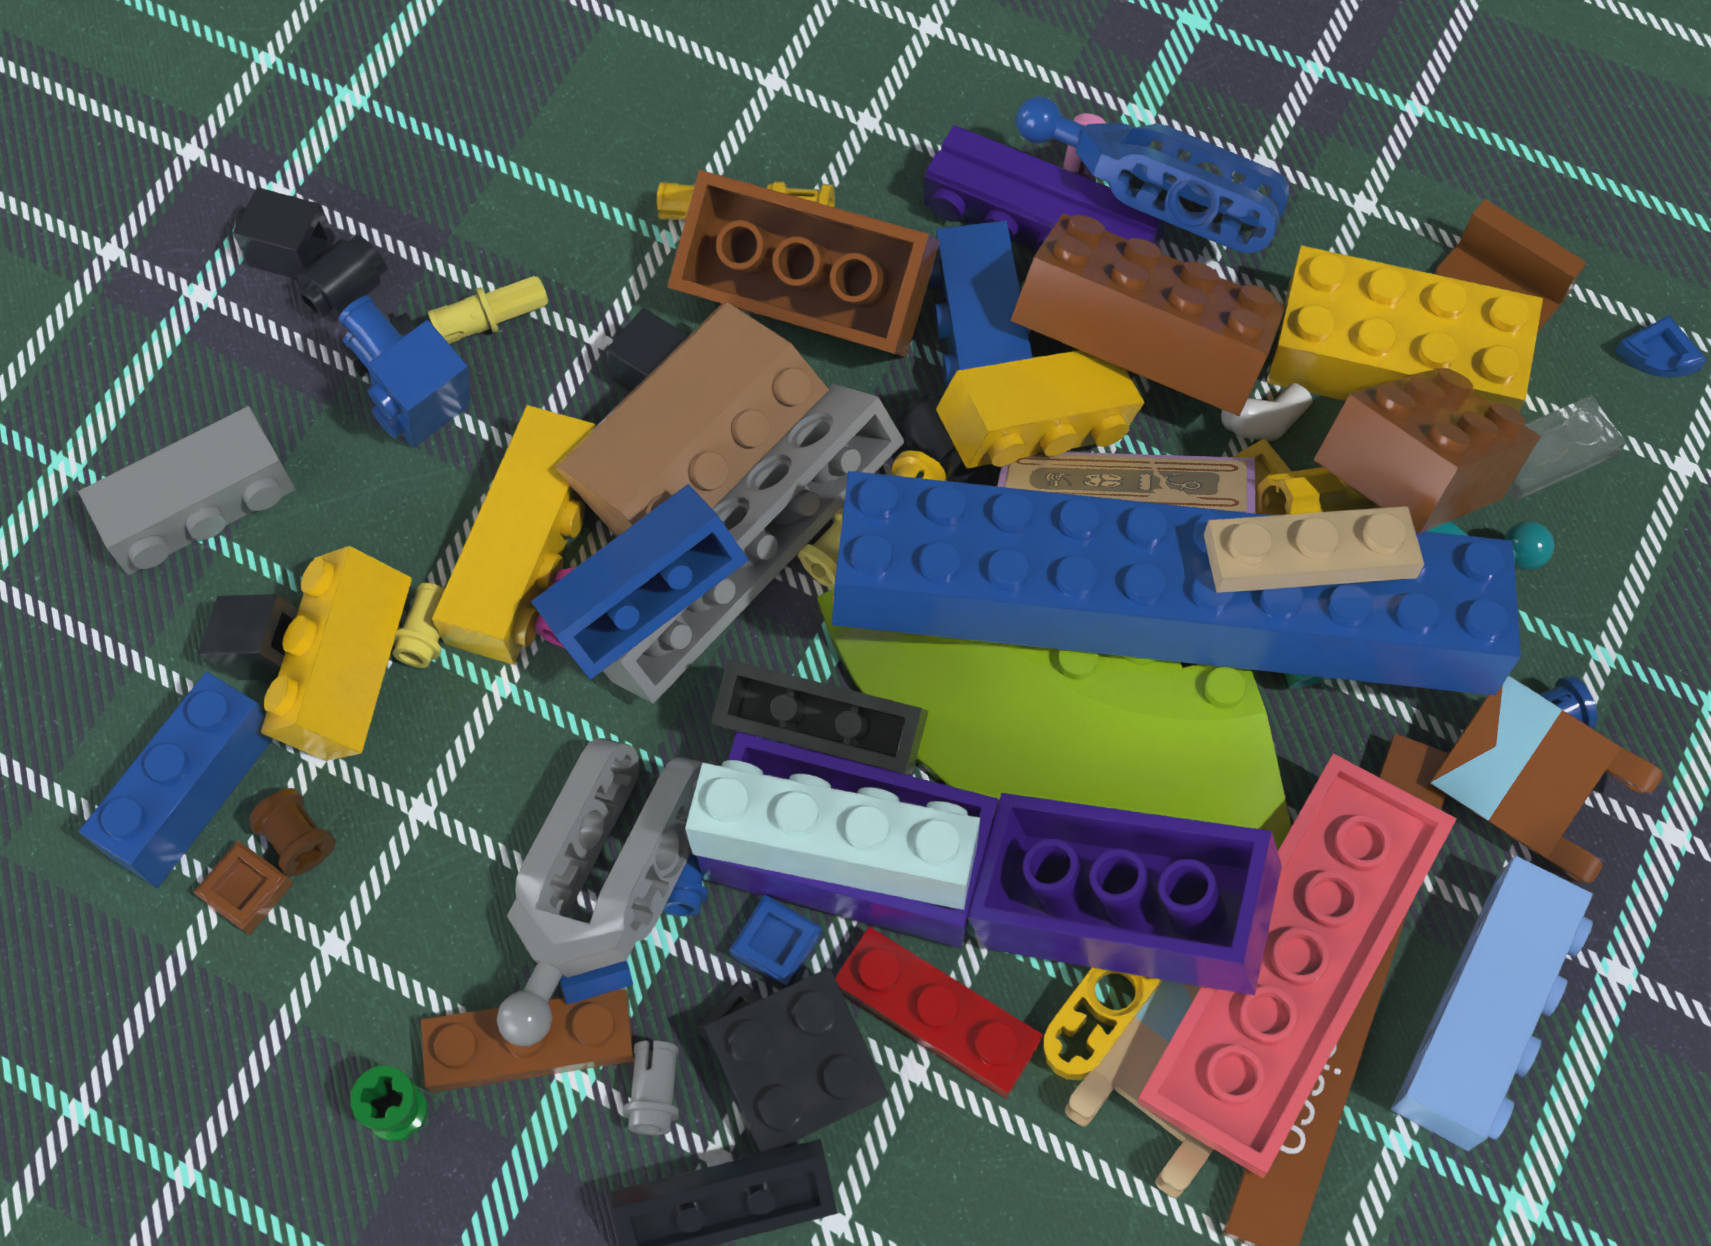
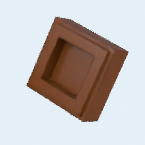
M238 840L193 893L250 936L294 883L285 874Z

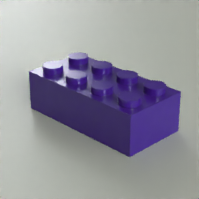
M737 731L728 760L752 764L762 770V775L789 780L793 774H807L827 781L832 789L858 793V790L861 788H877L893 793L899 798V802L926 807L927 803L933 801L948 802L964 808L968 812L967 816L980 818L978 842L965 908L961 910L697 856L704 880L762 896L765 894L773 899L962 949L969 923L967 915L997 811L998 798Z
M1001 793L967 919L986 949L1255 995L1282 865L1272 831Z

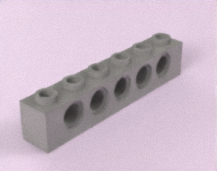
M832 383L828 387L829 391L715 505L713 510L720 517L749 561L604 669L603 672L611 682L654 704L822 529L835 513L844 506L848 471L875 473L905 441L878 396Z

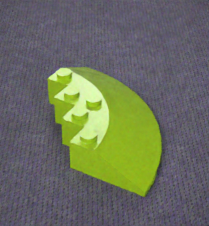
M834 589L817 596L832 645L845 670H848L861 693L928 710L916 763L937 781L942 779L951 787L998 798V803L1001 793L1269 830L1272 831L1277 851L1292 827L1267 712L1254 675L1250 669L1203 664L1182 668L1181 663L1175 661L832 625V597Z

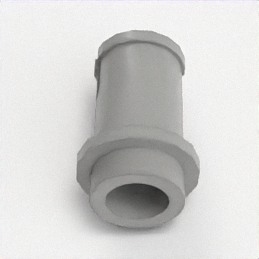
M641 1041L634 1045L635 1061L631 1102L623 1106V1115L629 1119L628 1129L632 1132L644 1135L667 1134L670 1132L671 1122L679 1117L678 1108L673 1106L676 1058L679 1055V1048L669 1042L653 1041V1051L649 1050V1042Z

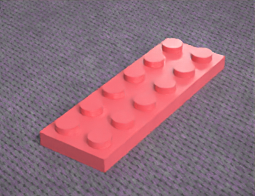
M1333 753L1278 850L1282 868L1255 995L1201 986L1139 1095L1137 1104L1264 1179L1457 818Z

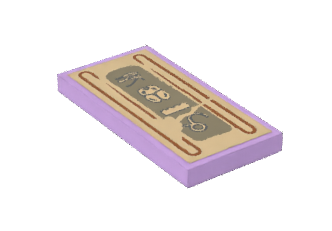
M1065 452L1058 456L1049 457L1044 453L1020 458L1009 465L1002 466L997 485L998 487L1256 514L1255 458Z

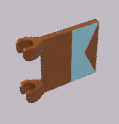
M1508 676L1496 695L1486 696L1429 781V784L1544 858L1568 877L1577 882L1591 883L1601 871L1603 863L1599 858L1565 839L1562 835L1604 772H1607L1631 791L1639 794L1654 791L1661 781L1663 773L1661 769L1649 761L1620 747L1514 678Z

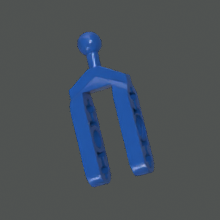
M1041 96L1028 98L1017 110L1016 126L1022 137L1029 142L1035 143L1046 142L1053 138L1076 148L1075 152L1092 175L1107 181L1113 194L1125 205L1235 251L1248 254L1259 252L1267 247L1275 235L1279 218L1288 204L1290 195L1288 183L1283 175L1276 170L1170 126L1158 123L1139 127H1132L1125 123H1099L1084 126L1061 116L1057 104L1048 97ZM1153 140L1163 143L1161 152L1148 147ZM1182 150L1191 153L1186 162L1179 160ZM1201 162L1213 163L1219 167L1223 177L1195 165ZM1124 169L1145 181L1140 190L1130 186L1132 176L1124 172ZM1236 172L1245 175L1240 184L1234 182ZM1261 184L1271 188L1269 198L1257 192ZM1162 189L1168 191L1165 202L1157 199ZM1179 196L1203 205L1208 209L1204 212H1190L1180 203ZM1218 212L1225 215L1221 225L1212 222ZM1242 222L1266 228V230L1255 228L1251 236L1245 235L1240 231Z

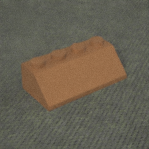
M725 302L696 328L554 468L611 532L618 537L687 484L713 509L829 389L789 341L732 304Z

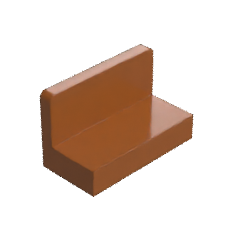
M1484 199L1472 213L1460 242L1438 266L1435 275L1543 298L1538 334L1568 298L1587 262Z

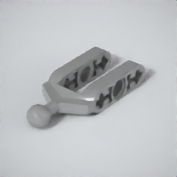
M604 738L594 739L582 751L521 865L516 878V899L507 917L530 955L537 962V965L524 990L508 996L499 1007L496 1020L499 1031L505 1040L516 1046H531L541 1041L549 1032L553 1020L548 1002L562 976L568 978L626 961L635 943L642 941L651 933L692 852L685 827L702 763L706 762L675 757L667 763L601 889L590 924L564 916L580 893L635 786L639 772V759L635 749L629 744Z

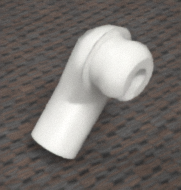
M1291 383L1273 402L1248 398L1240 417L1222 410L1221 420L1224 427L1235 432L1237 436L1255 440L1265 438L1266 441H1275L1289 430L1312 405L1313 400L1310 393L1304 387L1297 383Z

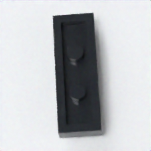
M821 1139L611 1191L612 1210L622 1246H714L838 1214Z

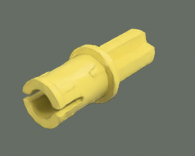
M532 276L488 293H484L482 287L476 289L478 294L427 312L432 325L451 344L492 329L493 333L499 332L498 323L544 307L548 303V297L539 277Z

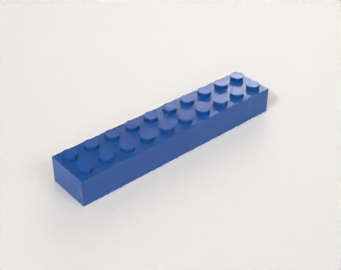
M848 471L834 585L832 625L1486 695L1497 694L1521 658L1513 541L1426 531L1421 534L1415 532L1424 561V566L1417 578L1217 593L1204 539V532L1208 521L1274 515Z

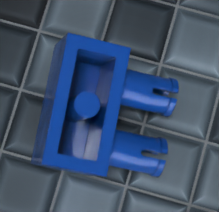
M369 295L360 297L348 305L339 316L340 324L349 330L343 339L344 344L355 353L369 370L372 387L367 391L376 404L371 409L376 420L392 438L395 439L402 434L408 443L415 448L470 406L468 366L428 319L410 333L400 335L375 306L374 301Z

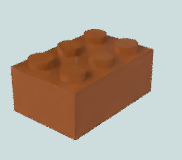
M1436 368L1349 394L1317 452L1314 461L1381 508L1408 506L1415 532L1421 534L1503 499L1541 436L1524 425L1526 423L1525 417L1514 408L1499 402L1490 403L1473 392L1472 382L1462 374L1447 368Z

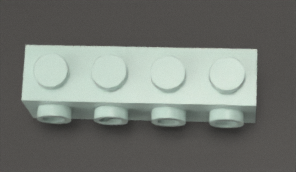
M728 760L724 761L722 766L702 763L685 827L693 855L964 910L980 818L967 816L968 812L964 808L941 801L929 802L926 807L899 802V798L893 793L877 788H861L858 790V793L832 789L827 781L807 774H793L789 780L762 775L761 769L742 761Z

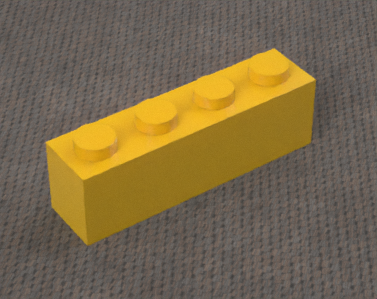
M530 405L526 406L432 617V621L445 645L515 665L522 647H529L533 643L537 634L534 626L540 613L531 601L555 584L554 579L558 570L563 569V557L561 554L568 538H575L579 534L586 511L584 500L554 467L596 427V424Z

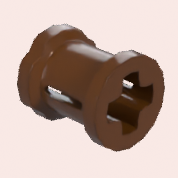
M296 788L282 789L274 795L265 798L254 808L248 818L252 831L256 835H265L280 856L278 865L284 874L290 877L306 873L319 865L329 856L336 843L331 832L327 829H319L303 808L304 797Z

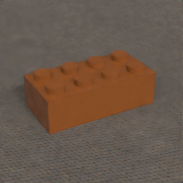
M699 169L667 288L719 303L728 302L739 309L907 357L940 241L924 232Z
M1062 213L1033 258L1010 321L1240 417L1269 354L1286 304L1276 301L1269 291L1259 286L1250 284L1240 286L1220 278L1217 272L1208 265L1196 261L1184 263L1164 255L1158 246L1140 238L1125 239L1108 232L1103 224L1096 219L1085 215L1070 216Z

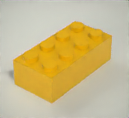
M1301 245L1288 285L1284 303L1286 307L1280 321L1266 383L1285 388L1291 383H1297L1309 393L1346 401L1349 394L1436 368H1447L1468 378L1473 384L1472 391L1488 402L1503 403L1520 412L1526 401L1543 298Z

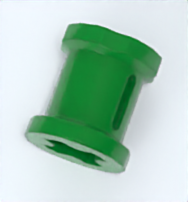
M389 1065L376 1066L365 1071L356 1080L351 1091L350 1107L354 1117L363 1126L372 1129L379 1138L389 1142L408 1139L414 1132L423 1127L428 1116V1101L421 1094L419 1087L403 1071ZM396 1092L403 1098L400 1107H388L384 1116L377 1110L379 1103L391 1101Z

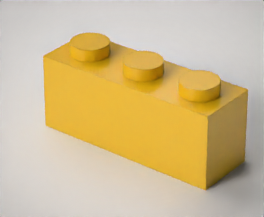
M1078 350L958 370L939 402L936 411L968 469L989 464L1002 467L1020 458L1044 453L1046 456L1053 457L1061 455L1072 448L1093 444L1099 447L1112 445L1128 433L1129 425L1144 404V401L1126 369Z
M351 546L314 558L306 568L301 580V590L304 594L297 616L288 626L283 638V649L286 652L278 677L271 683L265 695L264 708L267 713L260 733L325 761L362 753L412 577Z

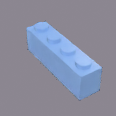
M1516 855L1497 875L1390 1109L1391 1111L1467 1151L1479 1145L1487 1137L1494 1140L1499 1138L1514 1108V1101L1505 1097L1513 1077L1516 1074L1523 1078L1527 1074L1540 1049L1541 1040L1532 1036L1542 1013L1547 1017L1551 1016L1566 989L1567 980L1558 975L1566 955L1576 957L1591 931L1593 921L1584 917V914L1593 896L1592 893Z

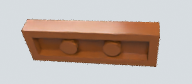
M626 988L569 1005L566 1004L565 997L549 1000L548 1004L553 1016L550 1030L541 1041L531 1046H516L503 1038L496 1020L499 1008L421 1019L425 1088L430 1093L634 1062L629 995Z

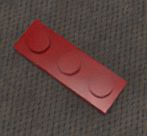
M870 926L835 977L843 996L1005 1099L1012 1092L1044 1037L1037 1030Z

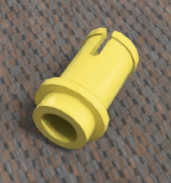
M421 583L417 586L415 597L403 627L398 629L395 634L392 654L400 662L416 668H426L431 660H435L440 656L441 646L438 644L440 635L432 621V617L445 588L432 583Z

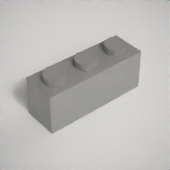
M247 406L79 490L78 493L107 550L129 576L140 569H148L159 565L168 555L197 540L214 537L226 525L254 511H262L274 506L281 497L295 491L296 488L250 406Z

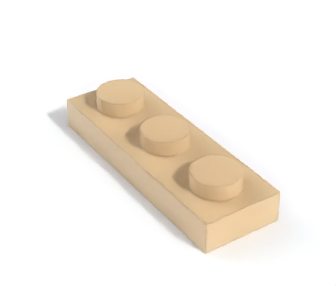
M1408 506L1209 520L1204 532L1205 544L1217 593L1413 579L1418 577L1424 566Z

